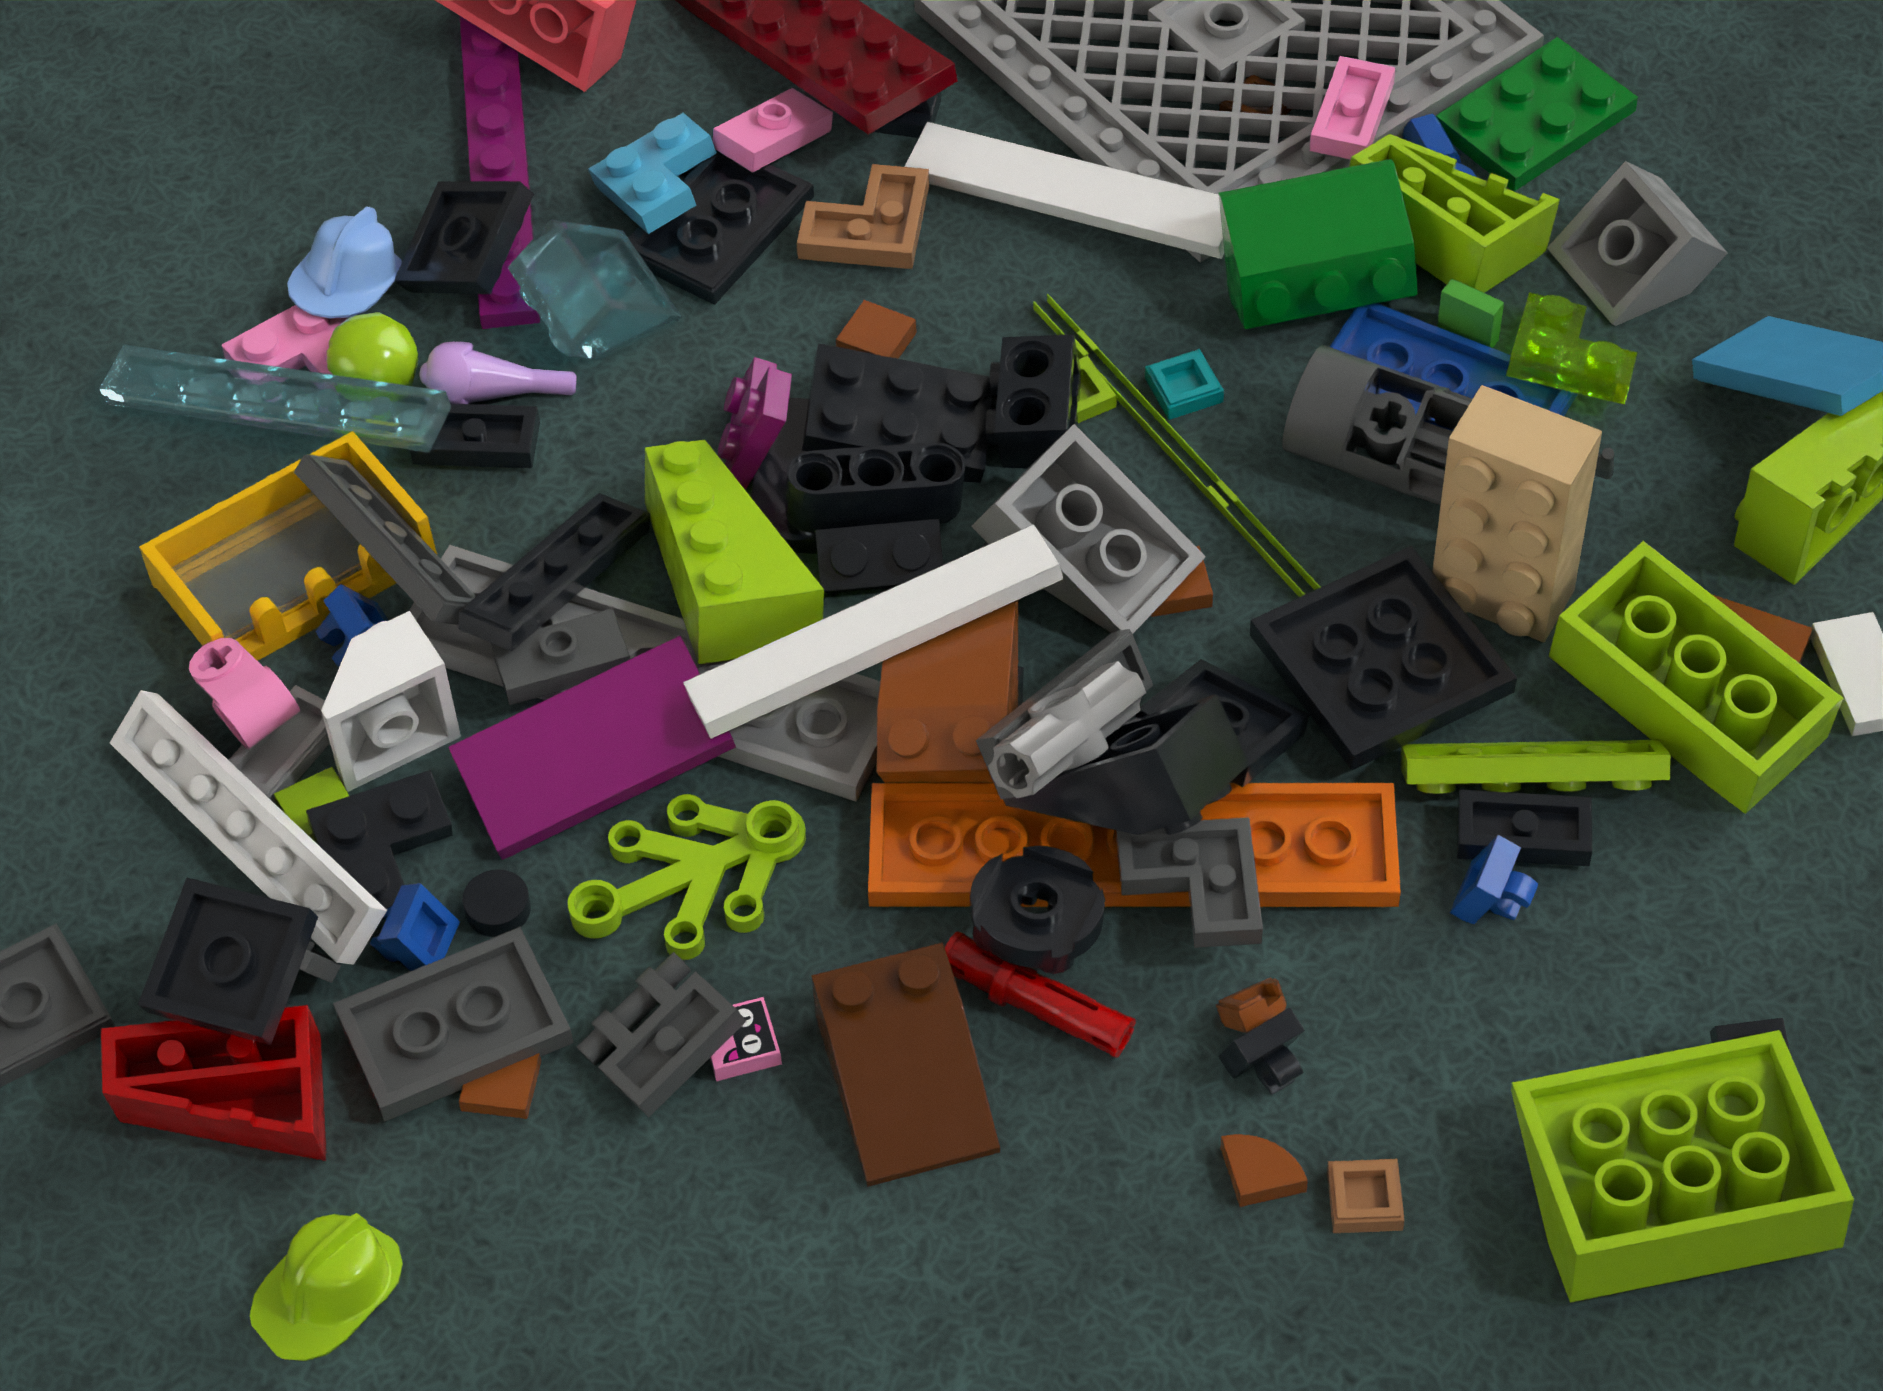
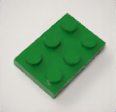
M1556 37L1437 114L1436 117L1454 146L1490 174L1493 173L1509 179L1507 187L1515 192L1634 113L1637 107L1638 96L1559 37Z

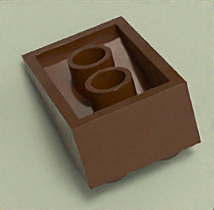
M943 942L811 975L816 1019L867 1187L1000 1153V1144L962 999Z

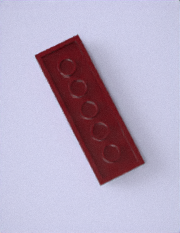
M675 0L685 9L868 135L958 82L954 62L859 0Z

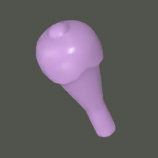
M444 342L436 346L429 354L428 361L421 366L419 373L420 380L426 385L427 394L434 403L470 404L525 393L573 395L576 391V374L574 372L527 368L473 350L472 343Z

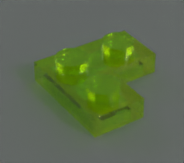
M1529 292L1506 376L1624 405L1638 352L1622 349L1618 345L1607 341L1593 342L1580 339L1579 336L1587 306L1572 303L1558 295L1543 296Z

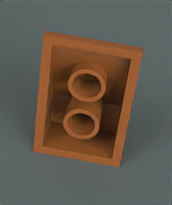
M1018 600L883 661L877 707V773L885 783H994L976 740L1018 707Z

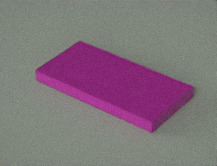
M681 635L448 747L502 860L736 748L729 731L710 739L687 694L683 682L700 675Z

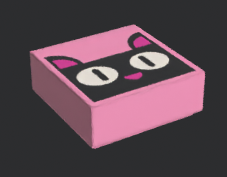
M764 997L733 1005L746 1022L710 1057L716 1081L782 1065L780 1049Z

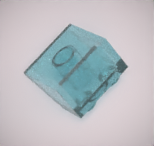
M551 219L508 267L521 287L519 290L521 297L532 309L538 312L550 330L549 337L551 342L559 351L570 357L601 360L678 322L682 318L623 230Z

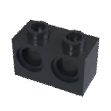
M1074 334L1002 337L1000 362H991L990 366L991 394L993 398H997L996 409H988L986 412L987 442L989 446L997 445L1002 468L1028 469L1073 424L1078 427L1077 407L1080 400L1081 370Z

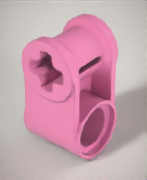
M220 638L205 644L190 660L189 671L195 682L213 699L212 706L218 717L248 750L300 712V707L277 675L269 667H263L238 641L232 638Z

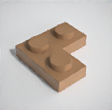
M872 164L863 206L806 201L797 239L798 259L913 269L929 190V169Z

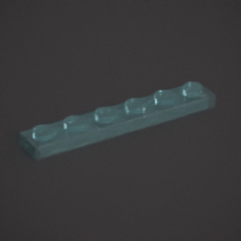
M123 345L99 388L106 404L335 439H339L353 431L363 443L422 452H430L451 409L447 393L442 390L131 345Z

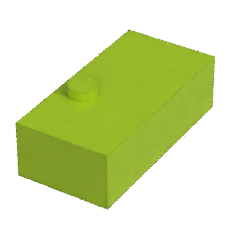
M1644 541L1559 615L1549 652V657L1648 738L1660 740L1674 759L1745 814L1828 738L1843 700L1842 696Z

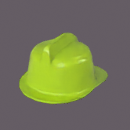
M358 1213L351 1216L331 1214L315 1218L300 1228L290 1241L287 1255L265 1277L254 1294L250 1311L252 1327L274 1354L284 1360L307 1361L328 1355L344 1343L368 1316L388 1298L398 1285L403 1266L398 1244L393 1238L369 1225L366 1219Z

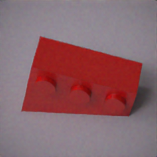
M308 1005L285 1007L271 1045L177 1020L101 1028L102 1093L119 1122L326 1161L321 1035Z

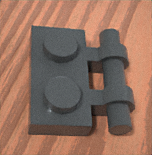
M674 952L655 970L649 966L635 979L638 987L611 1013L605 1009L592 1021L591 1024L595 1029L576 1046L594 1066L614 1047L616 1050L598 1068L648 1118L746 1022L740 1012L696 971L675 990L674 988L691 972V969ZM656 1005H658L659 1008H657L633 1033H631L630 1031Z

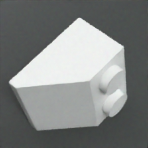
M410 611L389 621L379 622L366 632L351 639L321 710L339 778L347 792L461 737L445 663Z

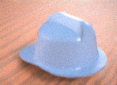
M366 206L355 216L333 217L323 222L316 233L310 252L293 270L287 282L289 297L298 308L311 315L329 319L349 318L366 312L375 305L395 282L394 280L402 261L394 253L393 241L389 230L377 222L375 209Z

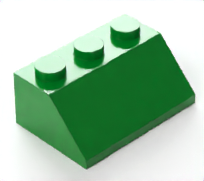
M1392 159L1218 193L1228 295L1245 329L1418 295L1414 240L1396 167Z

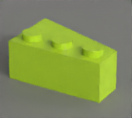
M1388 134L1351 157L1349 167L1388 159L1393 160L1414 240L1415 262L1445 284L1454 279L1485 293L1536 260L1547 250L1560 202L1558 198L1542 193L1539 201L1506 189L1509 179L1491 173L1488 180L1485 181L1455 169L1457 159L1392 134Z

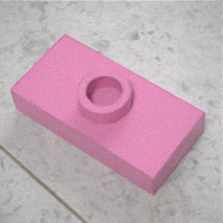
M1340 56L1311 132L1310 151L1351 160L1353 155L1372 145L1394 85L1395 67Z
M791 88L713 128L712 142L717 151L753 173L829 133L832 129L833 112Z

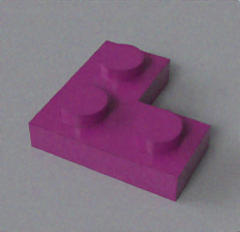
M754 357L742 379L734 377L730 383L725 398L724 411L732 413L731 423L726 425L718 447V457L725 459L726 467L744 489H747L786 422L792 374L777 370L776 363Z

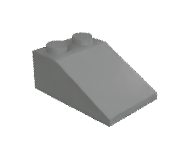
M1075 424L1060 436L971 526L988 544H991L1031 525H1035L1058 561L1063 580L1043 589L1110 633L1130 629L1133 634L1206 557Z

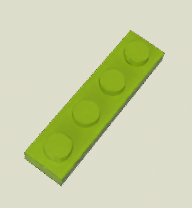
M1660 740L1406 744L1401 747V771L1406 783L1417 784V790L1425 793H1449L1456 790V784L1482 783V789L1491 792H1514L1521 789V783L1547 782V788L1556 791H1579L1586 788L1587 781H1612V786L1617 789L1644 790L1652 786V780H1670L1671 754Z

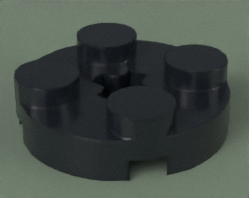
M1048 846L1023 847V856L1011 857L1003 861V854L990 859L979 870L972 883L970 917L973 926L972 935L974 942L982 950L991 952L1006 962L1023 967L1039 968L1051 974L1062 973L1071 968L1076 957L1084 954L1092 947L1101 933L1105 907L1103 890L1101 889L1100 891L1093 881V871L1086 862L1067 851ZM1037 899L1048 902V912L1041 914L1030 913L1020 905L1032 906L1036 903Z

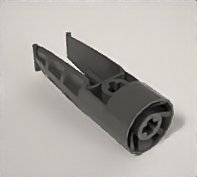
M1321 345L1310 358L1293 396L1285 423L1282 448L1286 452L1392 489L1406 496H1413L1441 506L1445 471L1414 459L1416 457L1445 468L1449 437L1453 431L1430 424V421L1434 418L1436 424L1454 430L1472 399L1452 392L1449 388ZM1380 389H1383L1388 392L1380 394ZM1408 399L1421 403L1416 415L1414 407ZM1391 422L1399 423L1400 429L1391 428L1388 435L1379 434V429H1387ZM1359 447L1364 448L1374 460L1356 454ZM1605 448L1602 454L1598 453L1595 476L1610 479L1613 476L1614 451L1611 448ZM1395 463H1396L1397 468H1394V467H1391V466H1388V465H1385V464H1390V465H1391V464H1395Z

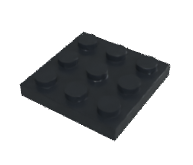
M1412 546L1252 619L1250 623L1251 638L1351 770L1361 767L1515 692L1516 675Z

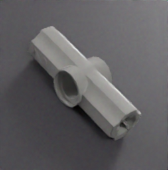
M1119 661L1104 664L1075 686L1050 694L1033 704L1028 709L1031 719L993 748V761L988 767L996 785L1010 791L1016 799L1034 795L1063 771L1084 765L1102 755L1108 749L1105 738L1140 711V701L1142 696L1146 694V691L1138 673L1127 670Z

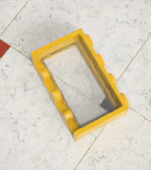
M353 431L310 454L349 461L437 554L428 516ZM301 459L139 546L153 587L158 589L202 646L216 639L232 638L238 641L258 661L319 627L330 613L323 600L340 584L367 598H371L396 584L395 580L294 473Z

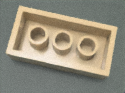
M1484 385L1480 386L1449 437L1432 572L1465 613L1469 612L1497 623L1504 631L1511 635L1529 636L1545 643L1559 615L1575 590L1602 431Z

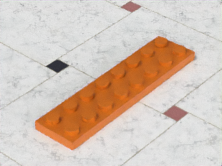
M872 783L868 876L869 907H970L971 887L979 870L990 859L1003 854V861L1011 857L1023 856V847L1030 846L1058 848L1072 853L1085 861L1093 871V881L1100 891L1101 889L1103 890L1105 907H1190L1188 892L1122 895L1116 830L1006 806L1004 800L1000 799L994 783ZM1230 783L1232 791L1229 794L1206 805L1200 811L1203 816L1201 820L1249 817L1260 907H1399L1401 890L1394 783H1247L1244 787ZM1037 899L1036 903L1032 906L1021 904L1020 906L1048 907V902L1045 900Z

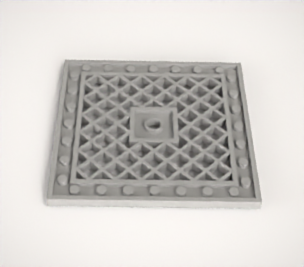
M914 0V9L918 15L1084 161L1214 194L1349 167L1350 159L1310 151L1311 132L1327 89H1324V83H1330L1338 62L1326 61V55L1357 56L1358 60L1366 61V57L1398 59L1397 65H1387L1395 67L1394 85L1373 141L1375 143L1388 134L1403 138L1404 127L1410 119L1429 114L1436 116L1541 48L1544 40L1542 33L1500 0H1347L1363 1L1362 7L1331 5V0H1323V4L1292 3V0ZM1370 3L1402 4V8H1370ZM1410 5L1416 10H1410ZM1017 7L1045 8V14L1017 13L1016 9ZM1055 10L1084 11V17L1055 15ZM1094 12L1124 14L1123 19L1094 18ZM1133 14L1148 15V21L1133 20ZM1219 20L1235 21L1238 24L1224 27L1215 24V22ZM1305 25L1321 26L1320 32L1305 31ZM1329 27L1360 29V35L1328 32ZM1368 29L1400 31V36L1368 35ZM1408 32L1439 34V40L1408 38ZM1033 35L1041 36V41L1037 40ZM1051 37L1081 38L1080 45L1051 43ZM1090 40L1120 41L1119 47L1090 45ZM1130 42L1158 43L1159 50L1129 48ZM1169 45L1172 46L1176 51L1168 50ZM1278 52V57H1271ZM1287 52L1318 54V60L1286 57ZM1406 60H1415L1406 65ZM1069 66H1077L1076 72H1074ZM1087 67L1116 69V75L1086 73ZM1126 69L1156 71L1155 78L1125 76ZM1165 72L1196 74L1195 80L1165 79ZM1205 75H1206L1208 78H1210L1213 82H1211V81H1204V80H1205ZM1256 75L1263 79H1276L1275 86L1244 84L1245 77ZM1236 77L1235 83H1227ZM1284 80L1316 82L1315 88L1284 86ZM1103 96L1112 97V103ZM1122 98L1151 99L1152 106L1122 104ZM1162 100L1193 102L1192 109L1161 107ZM1224 100L1233 101L1232 112L1201 110L1202 103L1220 104ZM1282 104L1287 106V109L1313 110V117L1281 115ZM1241 105L1271 107L1273 105V113L1241 112ZM1140 128H1149L1148 135ZM1158 130L1189 131V138L1158 136ZM1198 132L1229 133V141L1198 139ZM1239 134L1270 136V143L1238 141ZM1279 137H1288L1282 142L1278 143ZM1176 159L1186 160L1185 167ZM1195 160L1226 162V170L1195 168ZM1236 163L1244 164L1235 170ZM1187 250L1200 263L1210 257Z

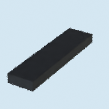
M598 493L459 611V630L513 651L649 532L650 513Z

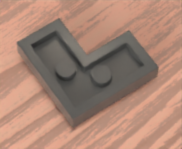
M1249 817L1200 820L1194 826L1171 835H1167L1164 828L1139 835L1116 830L1122 895L1188 892L1194 948L1262 944L1263 925Z

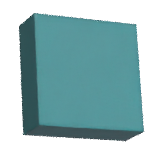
M1200 349L1145 366V380L1168 420L1224 402V390Z

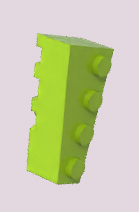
M1883 391L1842 416L1827 413L1751 468L1745 497L1735 512V520L1739 522L1734 541L1736 548L1795 585L1883 499Z
M706 440L677 441L667 445L645 447V506L647 512L650 513V521L698 664L736 659L823 620V587Z

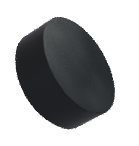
M489 870L477 875L468 883L463 893V906L469 925L476 932L485 936L496 937L522 927L528 920L531 912V903L525 882L517 874L507 870Z

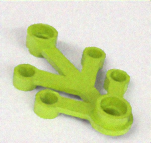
M679 795L672 799L667 807L668 824L672 832L682 837H691L699 834L704 829L732 838L712 846L646 830L637 821L625 820L618 822L610 829L608 834L610 852L617 861L634 863L646 857L671 863L672 865L618 889L603 880H589L579 884L572 890L568 898L571 924L574 930L584 937L603 938L618 929L623 916L688 888L677 917L672 919L665 927L664 938L666 949L670 955L674 952L682 960L695 958L705 947L703 925L725 871L748 860L739 889L730 893L724 901V915L727 925L736 932L747 933L756 930L764 920L762 898L776 863L790 860L801 851L806 841L805 823L802 817L790 805L781 801L770 800L762 802L753 807L747 814L705 804L695 795ZM686 810L698 813L694 819L688 821L676 818L680 812ZM771 831H779L784 834L777 838L763 837ZM627 836L639 839L637 844L630 847H623L617 844L619 840ZM742 905H749L755 908L752 914L745 917L737 916L733 913L737 907ZM596 910L607 913L600 918H586L589 913ZM682 932H690L696 935L694 940L686 944H680L673 940L676 935Z

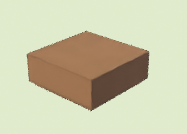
M1398 1159L1328 1162L1327 1178L1333 1233L1403 1231L1405 1220Z

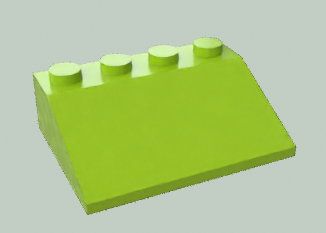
M1780 1030L1512 1082V1097L1548 1244L1570 1303L1843 1248L1854 1198Z

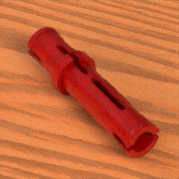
M960 931L955 932L947 942L945 951L954 977L962 979L988 993V999L1001 1007L1008 1003L1018 1009L1020 1008L1036 1016V1018L1096 1046V1048L1110 1054L1114 1058L1120 1056L1131 1039L1135 1029L1133 1027L1136 1024L1135 1018L1115 1009L1113 1010L1071 987L1038 973L1030 967L1006 962L991 952L979 948L974 939Z

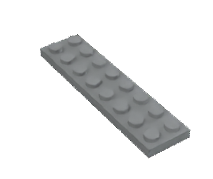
M452 545L448 546L441 558L475 596L479 595L513 566L512 564ZM588 588L581 590L539 627L543 628L613 608L630 659L681 635L700 675L732 661L726 660L698 664L682 618ZM415 602L413 603L409 611L445 663V668L503 686L490 642L459 630V625L433 622ZM855 673L731 729L729 732L736 748L717 757L857 802L877 763V707L880 681ZM563 691L541 696L538 698L547 700Z

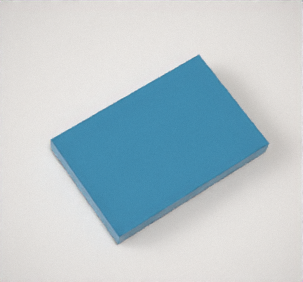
M1771 316L1761 319L1692 359L1693 378L1698 381L1839 416L1846 414L1883 391V342Z

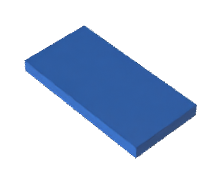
M1378 303L1356 307L1330 345L1331 348L1449 388L1450 391L1471 399L1474 398L1480 386L1484 385L1562 416H1565L1579 391L1580 382ZM1380 389V394L1388 392L1383 389ZM1408 399L1414 407L1416 415L1421 403ZM1432 418L1430 421V424L1439 426L1450 431H1454L1453 429L1436 424L1434 418Z

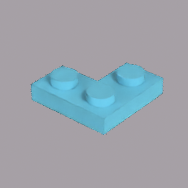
M681 113L675 118L662 121L653 131L631 144L613 150L604 160L588 168L597 188L646 233L650 234L696 206L690 187L678 176L715 155L717 152L711 136L686 114Z

